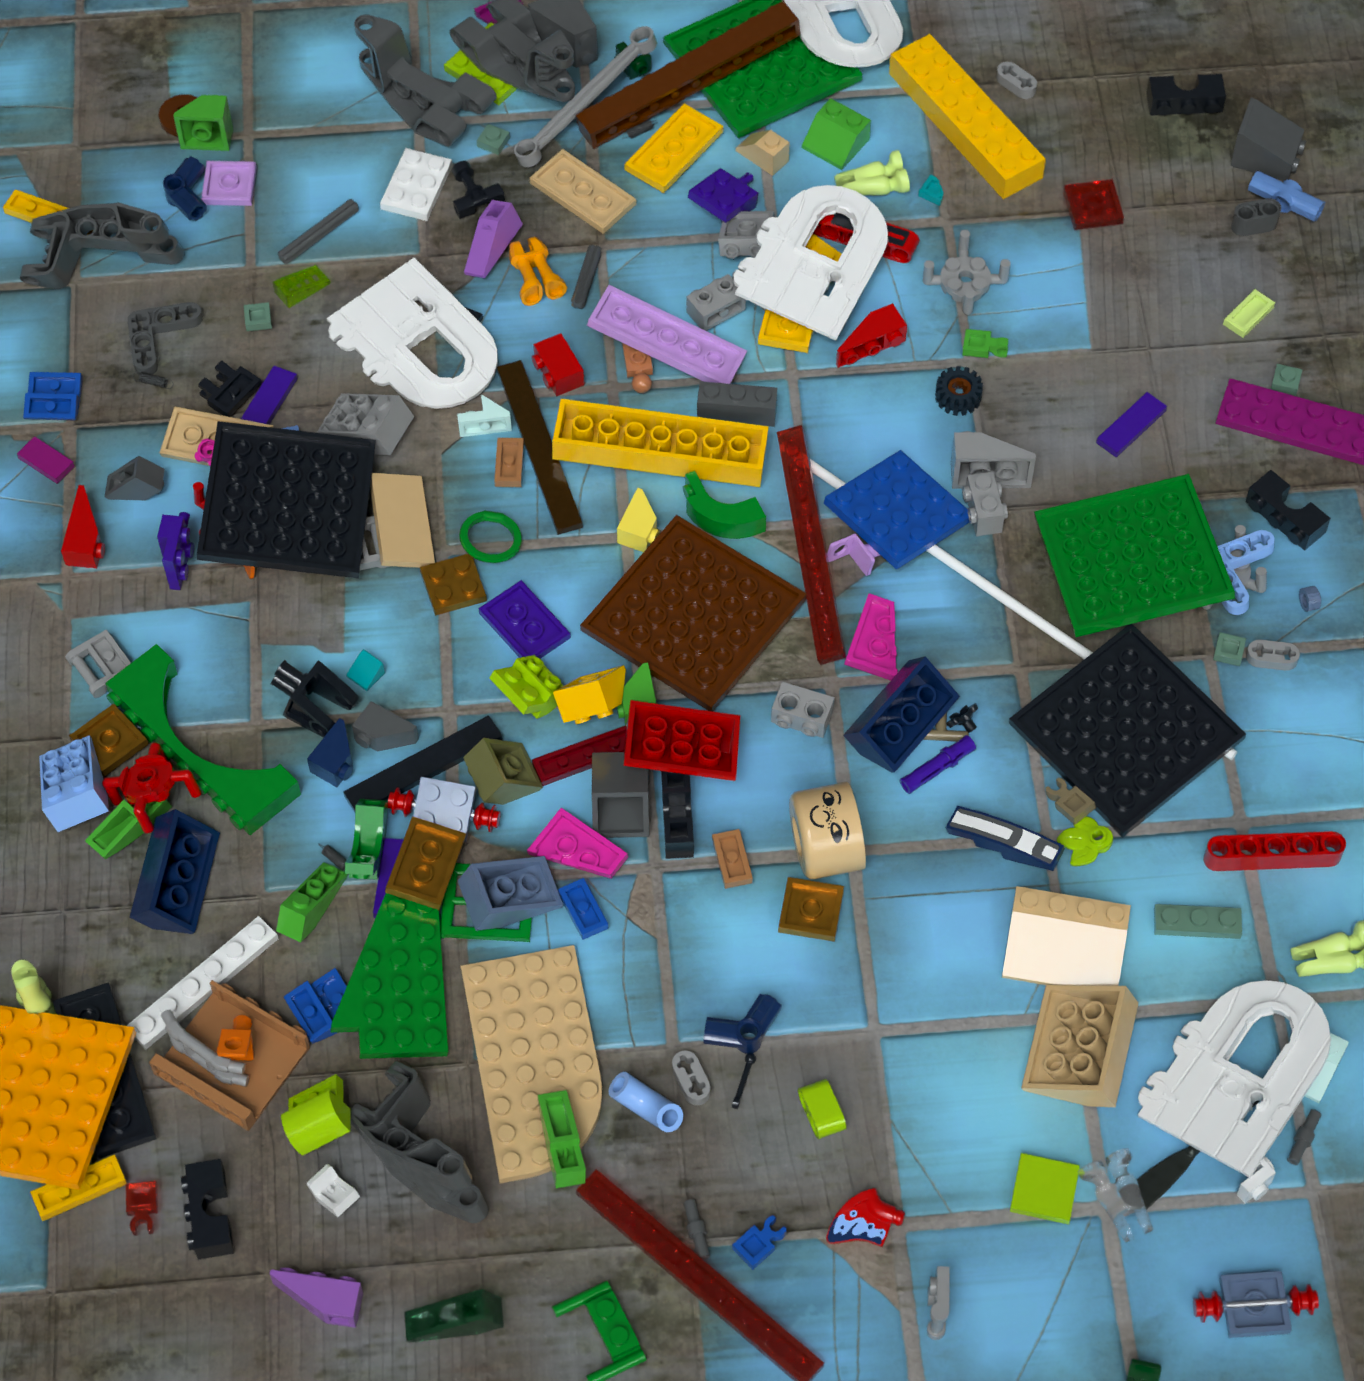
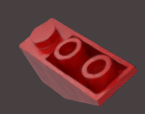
M893 303L870 312L837 349V368L851 365L859 359L876 355L884 349L896 347L906 341L907 324Z

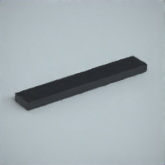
M488 715L343 791L344 797L354 813L359 799L388 800L390 792H395L397 787L400 788L401 794L419 785L421 777L432 778L463 762V757L483 738L503 740L502 734Z

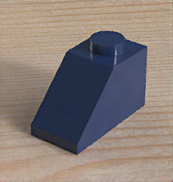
M341 718L337 720L307 758L310 772L335 787H338L343 780L346 781L353 771L345 722Z

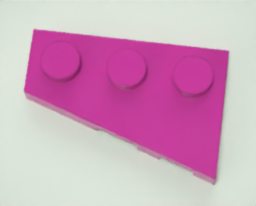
M870 593L868 594L844 665L890 681L897 674V653L895 646V607L893 601Z
M563 808L559 809L527 849L528 855L535 857L545 856L546 860L612 879L628 858V854Z

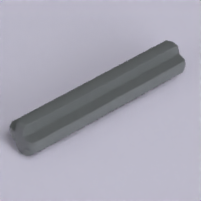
M592 244L587 249L571 299V305L574 308L582 309L585 307L601 256L600 246Z

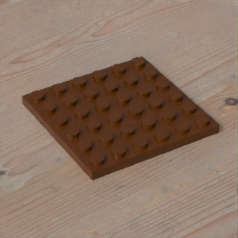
M676 515L580 624V630L638 667L643 663H648L652 676L706 710L714 711L806 601L807 593Z

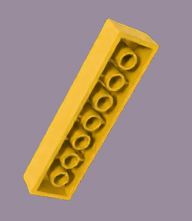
M931 34L890 54L889 74L1002 199L1043 178L1045 157Z
M561 399L552 440V459L685 477V474L695 471L699 479L760 487L769 426Z

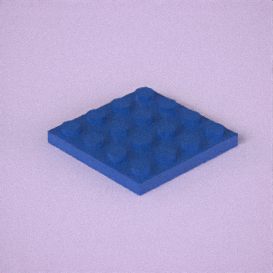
M901 450L828 494L824 499V504L896 570L969 523L968 509Z

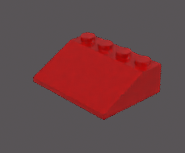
M630 700L626 722L623 766L736 781L741 715Z

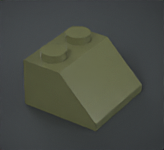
M483 738L463 757L468 767V772L478 789V794L484 803L504 805L538 792L543 788L522 743Z

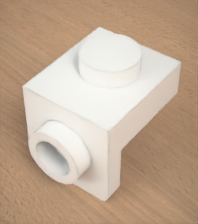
M1267 1157L1263 1158L1251 1178L1246 1179L1239 1187L1237 1196L1244 1204L1252 1198L1256 1201L1263 1197L1269 1190L1268 1186L1272 1184L1276 1172L1274 1171L1273 1164Z
M326 1164L307 1182V1186L317 1202L337 1217L360 1197L353 1187L338 1177L333 1167L329 1164Z

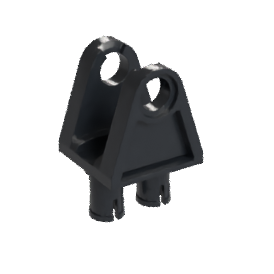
M284 660L276 670L275 677L271 682L272 686L274 685L290 697L283 716L323 738L335 722L306 696L314 692L347 710H351L359 702L358 695L319 660L309 673L306 672L305 674Z

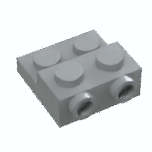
M741 211L727 223L722 221L718 238L720 256H726L731 259L738 256H752L755 258L761 248L756 241V234L759 229H762L761 225L770 217H775L774 211Z

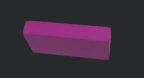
M35 436L17 453L18 459L56 484L75 467L72 460Z

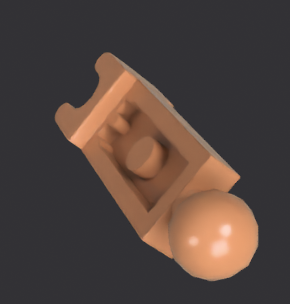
M622 343L627 378L633 377L631 385L634 391L637 393L648 392L652 386V381L648 375H653L651 356Z

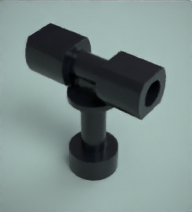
M459 161L452 167L451 171L458 182H463L467 189L464 197L453 201L454 210L459 219L476 213V207L486 203L489 205L492 200L505 201L504 192L499 183L484 189L481 185L474 183L472 179L474 171L468 161Z

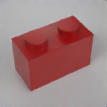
M562 333L533 344L534 355L531 356L532 362L536 370L540 369L542 371L546 387L548 389L552 388L556 397L584 386V371Z

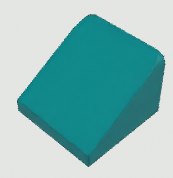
M363 649L349 669L346 677L365 691H368L385 674L384 665L380 660Z

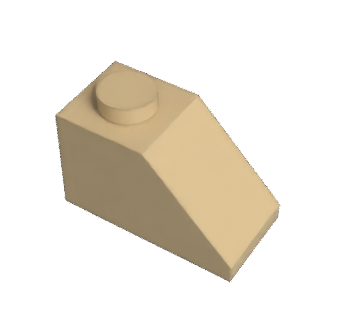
M772 130L752 133L736 147V152L772 176L789 162V142Z

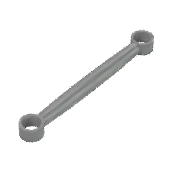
M641 26L633 30L630 35L631 44L586 84L533 139H524L516 144L514 153L521 166L532 167L536 165L542 158L540 150L570 124L578 113L582 112L639 54H648L656 48L657 40L650 27ZM649 38L644 42L638 43L642 39ZM534 150L532 153L522 156L525 152Z

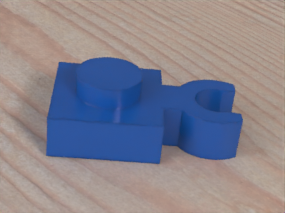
M774 1215L765 1220L764 1228L761 1231L754 1225L732 1244V1249L752 1270L775 1251V1246L771 1242L780 1241L786 1235L787 1228L785 1226L777 1232L770 1229L776 1222Z

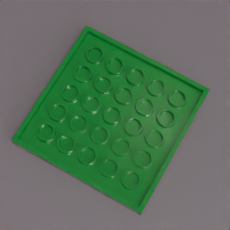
M743 0L664 36L663 44L674 58L678 59L687 52L704 45L707 41L715 39L729 29L744 23L749 18L764 12L769 7L782 2V0ZM799 35L700 91L737 138H740L862 81V73L857 67L837 65L817 56L807 48Z
M1189 474L1034 511L1035 521L1075 638L1235 599L1234 588Z

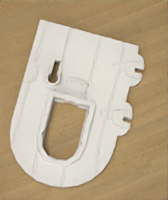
M782 0L799 19L800 37L807 48L828 62L848 67H869L889 59L890 54L897 51L901 45L903 28L890 0ZM856 8L867 31L871 34L867 42L853 43L843 39L828 12Z
M824 185L801 191L789 200L778 218L770 217L761 225L762 229H759L756 234V241L761 248L755 258L748 257L740 262L738 265L740 270H735L733 282L738 287L735 295L836 341L884 254L888 242V230L885 219L878 207L867 197L842 186ZM836 213L844 214L850 218L854 228L853 235L838 262L805 247L820 220L827 215ZM830 282H836L829 297L824 295L829 288Z
M415 258L409 260L327 318V321L331 324L328 329L329 337L334 342L337 341L336 344L340 349L345 351L356 350L365 359L362 364L363 372L368 377L371 376L370 379L379 386L390 384L406 400L421 407L438 409L464 404L484 391L496 372L498 354L493 337ZM419 300L427 308L428 312H424L423 307L419 306L415 301ZM437 331L459 354L463 355L465 359L464 371L454 378L439 377L433 374L410 349Z
M1268 980L1249 982L1235 987L1221 996L1208 1010L1201 1022L1195 1020L1184 1025L1180 1032L1188 1038L1184 1039L1181 1036H1177L1174 1040L1173 1050L1177 1056L1167 1072H1155L1148 1078L1146 1084L1153 1087L1152 1091L1142 1087L1138 1096L1139 1104L1142 1107L1138 1113L1139 1118L1251 1178L1293 1115L1297 1106L1321 1072L1329 1056L1331 1043L1329 1023L1322 1008L1310 995L1298 987L1285 984L1284 982ZM1275 1013L1284 1016L1290 1021L1292 1034L1290 1042L1284 1046L1262 1079L1248 1070L1241 1069L1237 1064L1231 1063L1229 1059L1252 1025L1261 1017L1274 1015ZM1258 1100L1262 1101L1256 1105V1110L1248 1122L1243 1121L1249 1110H1253V1103Z

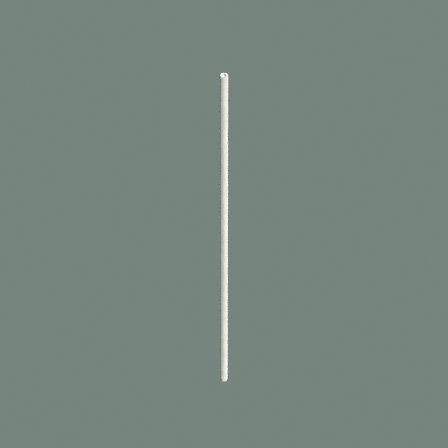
M785 443L782 446L781 452L835 489L846 484L790 444ZM936 544L926 550L1081 658L1085 659L1093 653ZM1232 749L1224 756L1233 760L1237 751Z

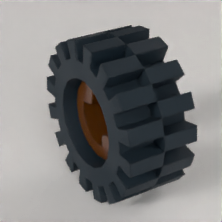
M956 366L955 371L950 367L947 373L943 371L941 377L938 376L935 400L936 403L939 402L941 409L945 407V412L948 414L952 410L953 415L957 416L958 412H961L962 416L967 414V410L971 414L975 408L979 407L982 399L983 383H981L982 379L980 376L976 377V371L973 370L969 373L970 368L965 367L963 371L961 366ZM962 387L964 393H956V389Z

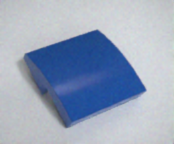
M29 372L28 393H25L23 418L76 420L82 391V374Z
M336 968L312 984L307 980L283 996L312 1044L338 1033H331L330 1028L347 984Z

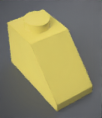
M637 488L617 527V543L644 552L659 535L660 530L657 529V518L643 489Z

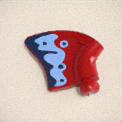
M876 1188L865 1190L849 1199L837 1212L828 1230L826 1240L829 1244L863 1241L883 1247L891 1223L901 1226L905 1212L895 1209L896 1206L882 1201Z

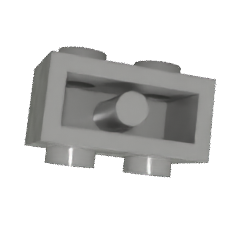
M727 274L722 278L713 280L709 285L699 290H694L690 295L686 296V312L699 328L707 331L746 310V300L735 295L738 287L734 285L733 278Z
M993 472L967 475L966 486L962 487L964 502L968 503L969 522L973 524L976 536L1002 533L1004 519L1008 518L1006 503H1001L1002 488L1000 481L995 480Z

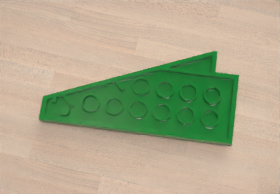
M388 893L385 894L330 1028L331 1033L358 1032L359 1059L446 1057L448 1055L439 910Z

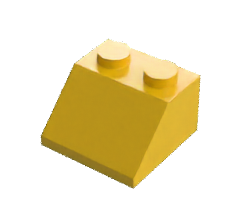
M622 665L580 676L553 691L563 723L574 720L575 724H580L590 720V716L597 715L598 719L612 715L614 713L612 709L622 704L626 673L625 666Z

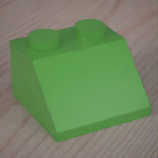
M201 95L174 113V121L181 149L230 150L233 125L227 96Z
M830 98L816 113L802 143V149L843 170L870 140L871 120Z

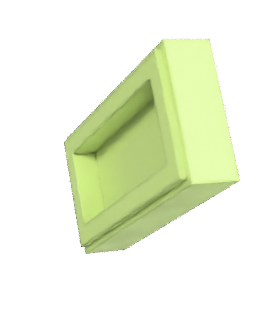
M1254 289L1224 319L1223 325L1244 338L1274 308L1275 302Z

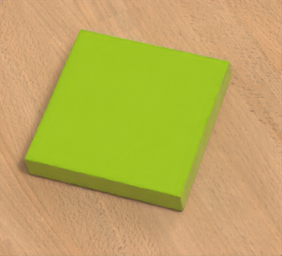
M1021 1153L1010 1212L1069 1225L1080 1165Z

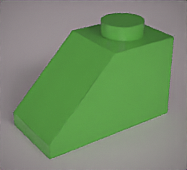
M643 663L626 683L623 690L622 704L616 707L618 718H624L625 725L630 700L656 704L648 663Z

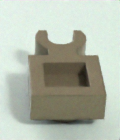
M1058 777L1056 779L1059 790H1052L1049 786L1045 788L1047 797L1052 801H1056V809L1074 825L1095 809V802L1076 786L1069 791L1066 782L1062 778Z

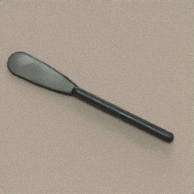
M1255 1101L1252 1105V1108L1260 1101ZM1188 1146L1149 1169L1123 1191L1122 1201L1125 1207L1136 1213L1147 1210L1172 1187L1187 1170L1195 1156L1201 1151Z

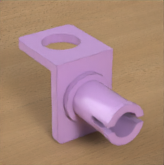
M853 534L831 543L826 560L831 562L850 554L862 572L868 576L871 574L875 562L874 558L880 556V554L868 543L863 544L859 537ZM845 545L841 551L835 553L840 546Z

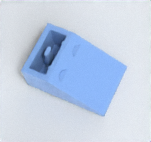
M90 735L39 756L42 810L57 832L109 812L108 794L102 785L103 776Z

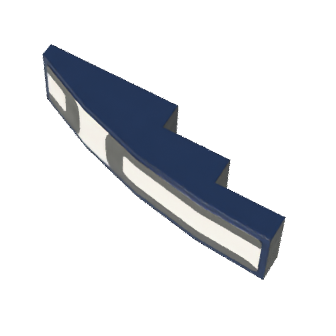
M958 805L945 827L948 834L971 839L976 847L1001 852L1003 859L1054 871L1065 850L1064 845L1010 821Z

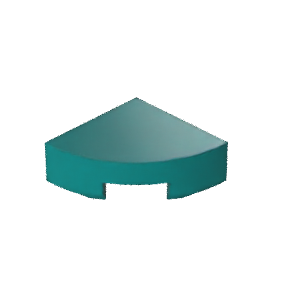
M930 174L920 188L918 196L940 206L943 200V189L939 183L940 181Z

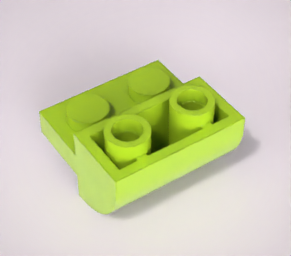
M535 655L517 658L512 667L494 670L489 678L523 715L531 713L536 719L547 715L557 707L553 691L564 686L561 680L553 675L544 665L543 661Z
M337 1074L290 1097L288 1111L281 1114L285 1134L292 1146L302 1156L351 1131V1109L343 1102V1080Z

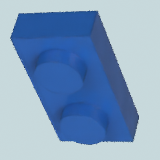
M584 878L558 889L560 898L582 940L608 929V922Z

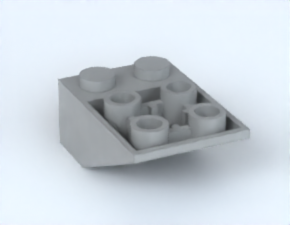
M341 393L317 432L376 440L374 455H391L414 415L399 395Z

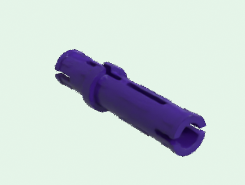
M965 735L953 745L942 748L940 753L899 780L904 791L911 794L945 769L958 765L959 760L976 750L974 741L970 736Z

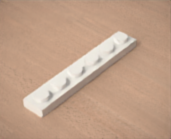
M259 916L127 1025L135 1028V1040L147 1050L167 1033L165 1029L166 1024L161 1017L164 1011L171 1010L178 1022L183 1020L211 996L212 990L209 983L212 980L220 985L222 983L226 984L278 940L277 933Z

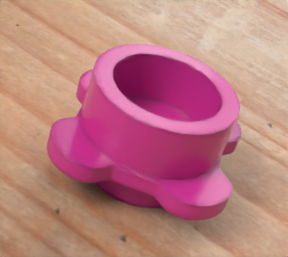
M206 438L198 445V452L194 455L196 461H204L211 466L214 440Z

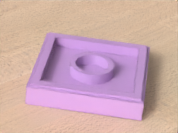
M207 161L201 200L206 205L252 206L257 170L256 162Z

